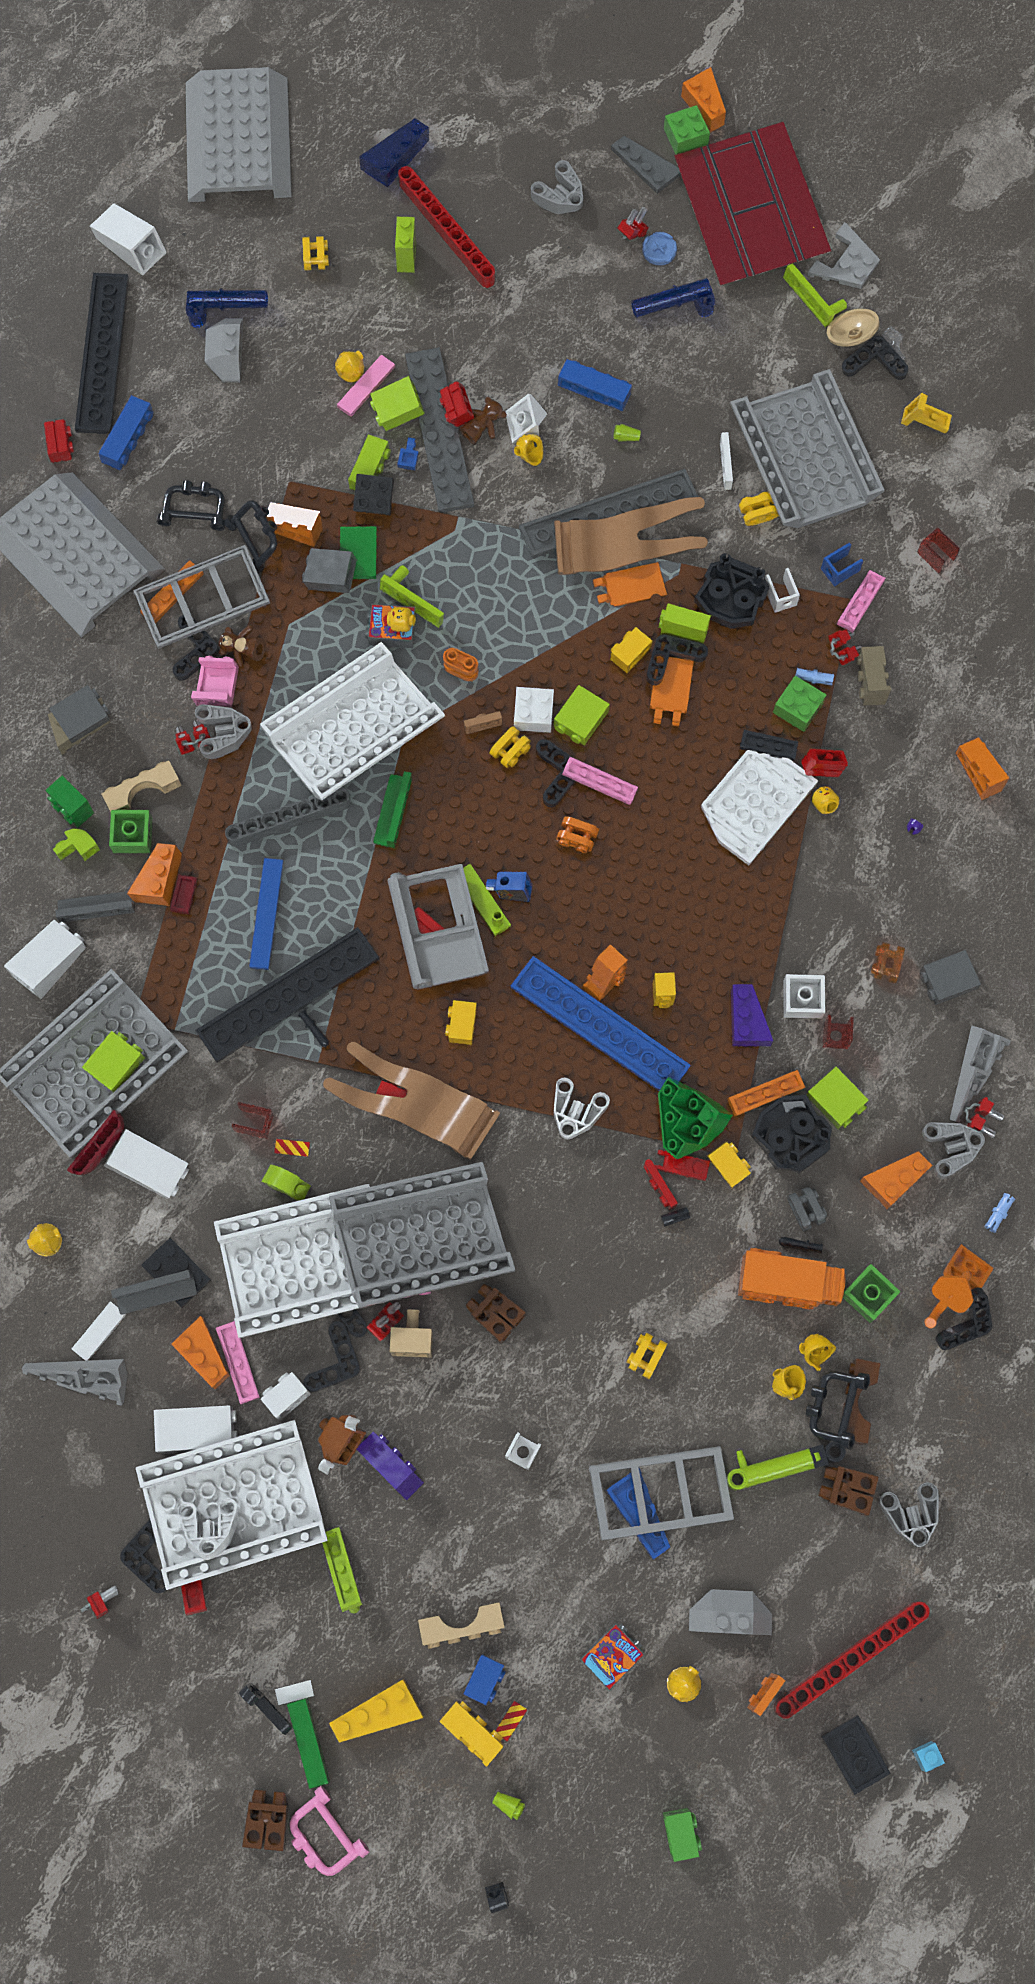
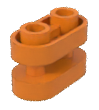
M449 648L444 652L443 661L446 672L468 682L474 681L478 677V661L475 657L456 648Z
M564 817L561 826L565 830H559L556 837L559 841L558 843L564 847L572 846L581 853L592 851L594 842L590 838H596L599 829L592 824L578 819Z

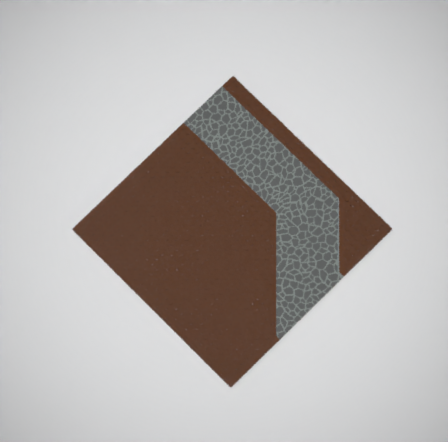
M289 482L282 505L320 511L323 529L315 547L276 534L277 549L265 562L261 582L270 604L251 611L247 626H253V631L246 638H262L266 642V648L260 661H255L242 654L243 666L239 667L233 704L232 707H228L248 717L251 721L252 730L237 750L220 758L209 759L175 882L176 887L179 874L198 879L190 914L171 912V903L170 906L166 907L140 1000L167 1029L199 1036L195 1031L196 1029L358 927L378 955L379 960L252 1040L244 1047L380 1077L347 1052V1045L351 1042H356L385 1061L428 1074L482 1101L553 1117L556 1083L561 1078H568L573 1082L574 1087L564 1115H568L574 1100L580 1101L585 1104L578 1119L581 1122L593 1096L596 1093L602 1092L608 1095L610 1099L609 1107L593 1126L662 1141L659 1091L511 989L512 983L534 956L586 992L582 986L588 981L586 979L589 974L593 975L594 972L591 969L597 957L611 944L627 959L626 975L624 976V982L618 987L615 985L600 1003L689 1063L691 1066L680 1082L702 1092L733 1115L723 1132L700 1150L712 1152L725 1141L728 1144L732 1142L738 1150L745 1113L734 1116L727 1099L751 1088L759 1046H732L731 989L733 984H752L764 1017L766 1016L812 790L750 865H747L719 844L701 805L746 752L739 749L744 730L798 741L797 752L793 762L802 769L801 760L807 755L810 749H821L839 665V659L830 653L832 647L828 636L839 630H845L837 625V622L851 600L849 598L797 588L800 595L797 606L774 612L767 595L763 606L757 609L752 626L730 629L710 620L704 641L708 648V655L703 662H693L687 713H681L679 727L672 726L673 712L663 711L661 724L653 723L655 709H650L653 685L647 682L646 677L656 639L661 634V628L658 627L662 609L666 610L667 605L672 604L702 613L694 599L704 584V577L708 569L654 558L608 571L559 575L556 551L532 559L519 529L397 503H391V515L353 511L354 494ZM377 526L376 579H353L350 593L309 590L303 583L302 575L306 570V558L311 548L340 551V527ZM658 562L667 592L666 596L661 597L659 594H653L651 599L615 607L607 602L598 603L597 596L608 593L606 586L594 588L593 579L603 578L606 573ZM401 565L405 566L409 570V574L400 584L444 613L443 624L438 628L416 613L413 648H386L392 653L397 666L430 703L435 702L445 716L342 786V788L348 790L351 804L347 809L241 846H231L225 836V830L228 826L314 796L274 748L260 723L375 647L369 645L368 639L365 638V629L369 627L367 611H371V604L404 606L380 590V579L384 574L391 577ZM773 583L779 599L790 596L786 585ZM258 592L256 594L255 599L260 598ZM637 627L652 640V648L626 673L611 661V649L616 643L620 644L623 641V637L628 631L632 632ZM665 641L661 644V651H664ZM678 645L676 647L677 650L680 652H684L687 650V648L684 645ZM842 646L834 649L833 652L837 653L842 650ZM456 648L477 659L479 674L474 681H465L445 671L443 654L447 649ZM698 650L697 655H701L702 651ZM797 668L811 671L815 669L818 672L834 674L832 686L807 682L827 696L824 704L805 732L773 713L776 702L794 676H796ZM578 685L610 704L609 712L585 746L581 743H575L571 740L570 736L565 733H559L554 727V718ZM516 688L554 689L551 733L520 731L517 737L521 738L525 735L531 740V748L526 754L522 753L518 757L519 760L514 767L506 768L501 764L503 757L499 756L495 759L489 752L494 744L514 726ZM500 711L502 725L466 734L464 720L476 718L479 714L487 715ZM242 722L238 728L246 729L248 723ZM542 739H547L574 759L637 786L638 789L631 805L576 781L558 805L555 807L546 806L543 802V794L560 771L537 755L536 744ZM514 743L506 749L507 752L513 747ZM541 746V751H542V752H543L544 750L548 751V750H547V749H548V746H545V747H542V746ZM557 755L554 757V761L560 764L564 762V757ZM404 771L410 772L412 774V782L395 848L376 845L373 843L389 777L391 774L403 776ZM560 780L557 785L560 788H565L568 782ZM556 790L552 796L548 795V801L551 799L555 801ZM341 796L337 800L344 801L346 797ZM321 803L320 807H326L328 803ZM304 809L302 813H309L310 809ZM286 815V816L284 817V819L289 820V819H291L293 816H292V815ZM564 817L578 819L592 824L599 829L597 837L590 838L594 842L592 851L581 853L572 846L564 847L558 843L559 841L556 837L559 830H565L561 826ZM269 821L266 825L272 826L275 822ZM251 827L248 831L254 832L257 828ZM233 833L230 837L236 838L239 834ZM264 858L284 861L269 970L251 969L249 967ZM462 864L464 868L471 864L486 887L487 879H497L498 872H527L532 882L530 902L501 899L496 891L488 890L511 924L510 928L497 936L493 935L472 903L489 971L483 975L414 989L387 881L390 875L400 872L402 875L409 876ZM438 879L409 887L414 910L420 907L444 929L457 925L445 879ZM655 973L675 974L676 996L674 1004L670 1005L669 1008L654 1006L653 980ZM453 1000L477 1004L472 1045L449 1042V1036H445L446 1025H450L451 1018L448 1017L449 1006H453ZM306 1010L309 1017L316 1021V1026L329 1040L327 1047H322L312 1032L306 1029V1024L298 1017L299 1013ZM565 1082L561 1083L559 1089L563 1092H568L570 1085ZM598 1097L595 1100V1104L603 1107L606 1105V1100L603 1097Z

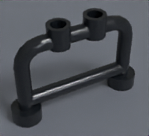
M185 480L182 482V485H175L166 490L162 513L157 515L156 522L160 526L167 527L171 525L172 518L211 521L210 527L213 530L222 531L225 529V520L222 519L225 496L219 489L211 488V484L208 482H201L200 487H195L193 482ZM177 492L184 495L199 494L203 497L214 495L218 498L216 514L169 510L171 497Z
M251 500L247 501L234 516L229 515L225 519L224 524L231 531L238 529L254 558L252 562L259 574L264 569L263 564L277 549L278 542L274 533L277 525L275 522L267 520L266 517L269 515V510L265 506L260 507L256 501ZM250 508L254 509L255 518L261 522L263 533L270 539V546L261 556L241 521V518Z
M829 1371L822 1376L819 1386L814 1385L812 1387L811 1396L815 1397L814 1405L807 1406L806 1416L810 1417L809 1427L814 1436L841 1443V1447L851 1450L853 1448L855 1435L847 1432L857 1388L867 1390L870 1384L869 1374L860 1372L856 1376L838 1371ZM831 1379L850 1382L838 1434L820 1430L817 1426L818 1419L822 1416L823 1399L827 1396V1384Z

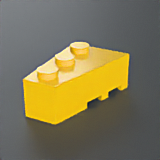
M456 1701L439 1722L467 1746L468 1750L480 1758L487 1767L503 1748L504 1744L501 1742L503 1737L495 1730L490 1732L485 1727L487 1723L479 1715L475 1718L470 1713L472 1709L464 1701L461 1703Z

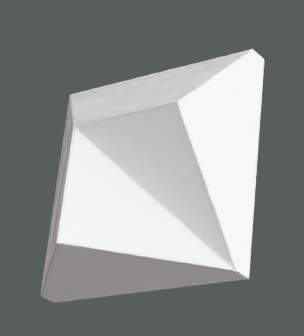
M527 394L505 411L512 443L515 444L523 435L532 434L539 436V425L547 413L531 394Z

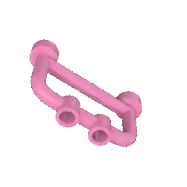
M321 1785L314 1791L316 1796L297 1810L291 1817L289 1825L290 1831L294 1836L291 1842L297 1851L304 1850L307 1855L304 1861L310 1869L316 1867L321 1874L333 1876L358 1856L364 1858L370 1851L360 1838L352 1844L326 1808L325 1804L331 1800V1797ZM315 1807L348 1852L347 1855L332 1867L324 1865L319 1854L312 1848L307 1837L298 1828L299 1820Z

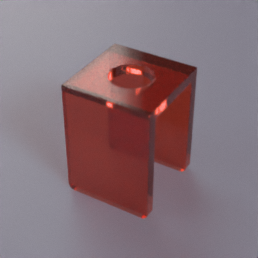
M936 528L921 541L917 553L936 572L940 573L945 561L929 545L934 542L953 561L957 558L960 548L939 528Z
M828 1015L824 1022L823 1047L848 1049L853 1041L854 1017H850L847 1024L831 1023V1015ZM832 1031H839L841 1033L839 1041L831 1039L830 1034Z
M238 1102L237 1105L240 1110L266 1116L263 1130L232 1124L233 1130L267 1139L274 1116L271 1109Z

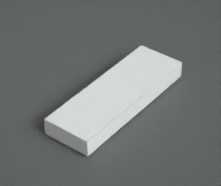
M728 432L721 434L720 438L724 489L731 490L733 476Z
M109 1302L73 1346L72 1350L85 1361H89L127 1314L121 1315L118 1307Z

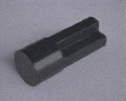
M687 1207L661 1215L664 1227L691 1218Z

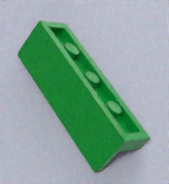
M404 771L403 776L391 774L389 777L373 843L376 845L395 848L412 782V774L410 772Z
M308 1698L287 1704L309 1789L329 1784L330 1778Z

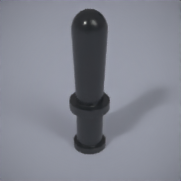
M306 1010L299 1013L298 1017L306 1024V1029L312 1032L322 1047H327L329 1040L316 1026V1021L309 1017Z
M781 1237L779 1239V1244L783 1247L804 1249L805 1252L810 1250L822 1253L823 1244L810 1243V1240L805 1242L788 1237Z

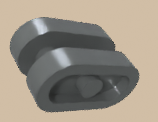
M809 1186L801 1189L802 1196L800 1197L795 1192L787 1195L788 1203L803 1232L811 1229L810 1222L815 1221L817 1225L826 1222L825 1218L827 1217L826 1210L823 1206L820 1207L817 1201L819 1196L814 1188L811 1189ZM806 1203L811 1214H806L802 1204Z

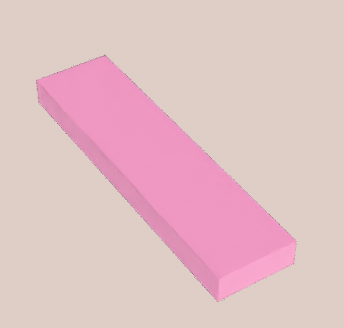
M380 355L339 401L337 408L352 417L371 396L370 393H373L394 370L395 364L383 355Z
M869 570L838 620L837 625L853 633L886 578Z
M569 757L562 773L563 776L628 805H631L638 789L635 785L572 757Z
M235 1321L217 1327L216 1331L240 1404L260 1398L242 1340L238 1338Z

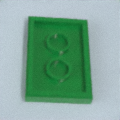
M377 526L340 527V551H350L357 559L353 579H376Z

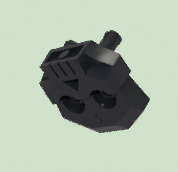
M723 553L719 558L720 561L710 563L704 577V584L696 594L694 601L702 613L711 615L710 620L730 629L752 626L757 609L763 606L770 587L764 577L766 572L763 568L761 570V567L756 568L732 558L729 554L726 557L727 553Z
M807 1095L782 1096L760 1113L751 1137L768 1153L767 1159L775 1169L790 1170L800 1174L830 1150L832 1127L823 1115H817ZM804 1121L806 1126H800L799 1122ZM781 1138L783 1143H777L776 1139ZM799 1144L807 1146L799 1152Z

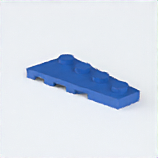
M639 1467L648 1524L660 1523ZM629 1473L608 1488L606 1492L628 1525L634 1527L640 1526L632 1474ZM664 1531L636 1535L652 1560L670 1548Z

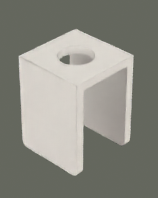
M789 568L785 569L783 580L790 596L779 599L769 574L765 576V580L770 587L768 598L774 612L797 606L800 595Z
M517 1432L505 1458L529 1470L541 1444L538 1443L537 1445L520 1436V1433ZM525 1446L528 1448L529 1455L526 1458H520L517 1455L519 1447Z

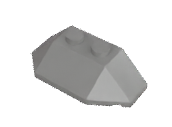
M225 318L206 329L205 363L222 382H241L243 318Z
M711 1589L689 1609V1631L772 1635V1613L753 1591Z

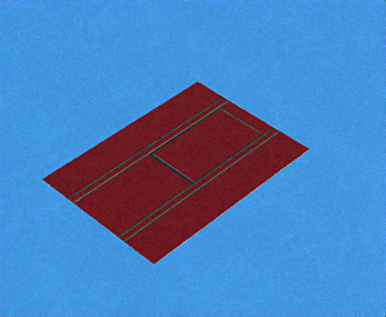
M784 122L674 155L720 285L831 252L829 242Z

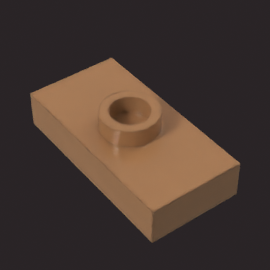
M500 711L487 715L479 714L476 718L464 720L466 734L502 725Z

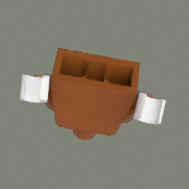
M342 1415L339 1418L332 1417L330 1420L325 1418L320 1422L319 1427L323 1432L318 1438V1442L322 1446L324 1459L319 1464L318 1469L328 1475L329 1469L335 1466L334 1463L347 1465L364 1438L366 1432L357 1427L360 1420L355 1415Z

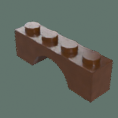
M856 1358L853 1363H850L848 1374L856 1376L860 1372L869 1374V1386L875 1385L878 1382L880 1363ZM848 1382L846 1384L845 1389L846 1395L848 1394L850 1383ZM857 1388L847 1432L855 1435V1443L866 1445L869 1440L871 1423L865 1420L859 1411L858 1399L862 1389Z

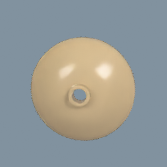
M854 309L844 312L829 324L827 328L828 339L834 345L841 347H852L869 340L878 330L880 324L879 317L874 311L869 309Z

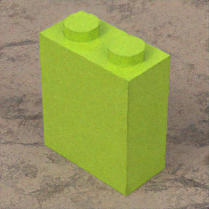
M397 217L395 240L397 272L415 273V217Z
M409 376L370 393L372 398L370 404L378 415L375 416L376 421L386 431L425 414L416 387Z
M668 604L666 610L662 609L658 627L661 628L660 635H670L704 644L711 615Z
M578 685L554 718V727L559 733H565L570 736L571 740L575 743H581L585 746L609 712L610 704Z
M111 1031L82 1068L114 1093L129 1079L145 1057L141 1054L143 1050L136 1044L131 1046L126 1042L128 1040L127 1037L120 1032L115 1034Z
M837 1067L831 1070L806 1094L808 1099L837 1129L842 1126L846 1128L853 1121L851 1117L856 1113L860 1115L867 1109L865 1105L869 1101Z

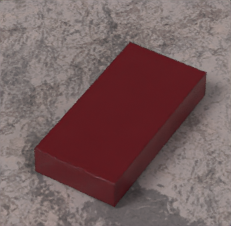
M178 875L170 907L171 912L190 914L198 882L196 877Z

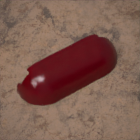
M112 1111L68 1167V1172L76 1175H85L97 1168L123 1134L124 1119L119 1111Z

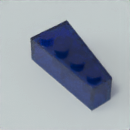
M414 118L359 156L360 169L388 187L398 176L399 169L407 166L429 141V127Z

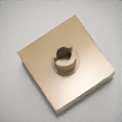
M407 1310L406 1328L391 1327L390 1353L392 1356L432 1358L433 1332L432 1329L418 1328L420 1310Z

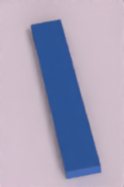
M264 858L249 965L251 969L269 970L284 863L280 859Z

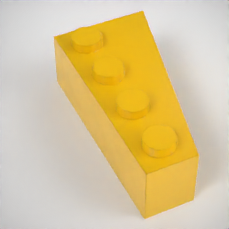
M405 1679L329 1724L337 1740L343 1742L423 1718L424 1715Z

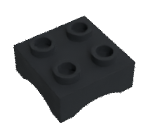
M357 474L353 511L391 515L394 478Z

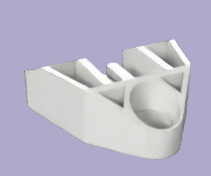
M568 1078L559 1079L556 1083L554 1118L561 1137L572 1139L590 1130L609 1107L610 1099L608 1095L602 1092L596 1093L590 1104H588L580 1122L578 1119L585 1104L574 1100L568 1115H564L570 1102L574 1085ZM561 1083H568L570 1090L568 1092L561 1091L559 1089ZM598 1097H603L606 1100V1105L603 1107L597 1106L595 1100ZM565 1125H570L574 1131L572 1134L566 1135L563 1133L562 1128Z
M227 1498L219 1504L218 1536H215V1522L206 1520V1522L202 1523V1537H199L198 1516L193 1503L184 1502L178 1507L179 1520L189 1549L202 1559L210 1560L231 1545L239 1517L238 1506L235 1500ZM232 1505L234 1510L231 1513H225L223 1511L224 1507ZM185 1509L193 1510L192 1515L184 1517L182 1512ZM206 1548H214L210 1553L203 1552Z

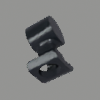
M503 1882L485 1887L491 1914L508 1909L509 1902Z

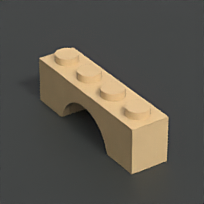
M170 761L160 762L153 769L144 770L138 776L132 779L128 778L116 787L107 788L102 793V796L110 812L111 810H131L132 799L140 790L156 788L166 794L180 787L181 783Z
M500 1602L480 1606L475 1620L464 1628L450 1627L443 1622L440 1616L418 1620L423 1645H428V1649L439 1647L442 1641L448 1640V1644L461 1642L460 1637L468 1636L469 1640L480 1638V1633L488 1631L489 1635L501 1633V1628H505Z

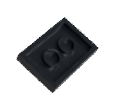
M171 1238L141 1264L154 1279L186 1270L192 1271L197 1294L211 1281ZM194 1296L176 1300L175 1302L183 1308Z
M858 1715L821 1736L853 1795L891 1774Z

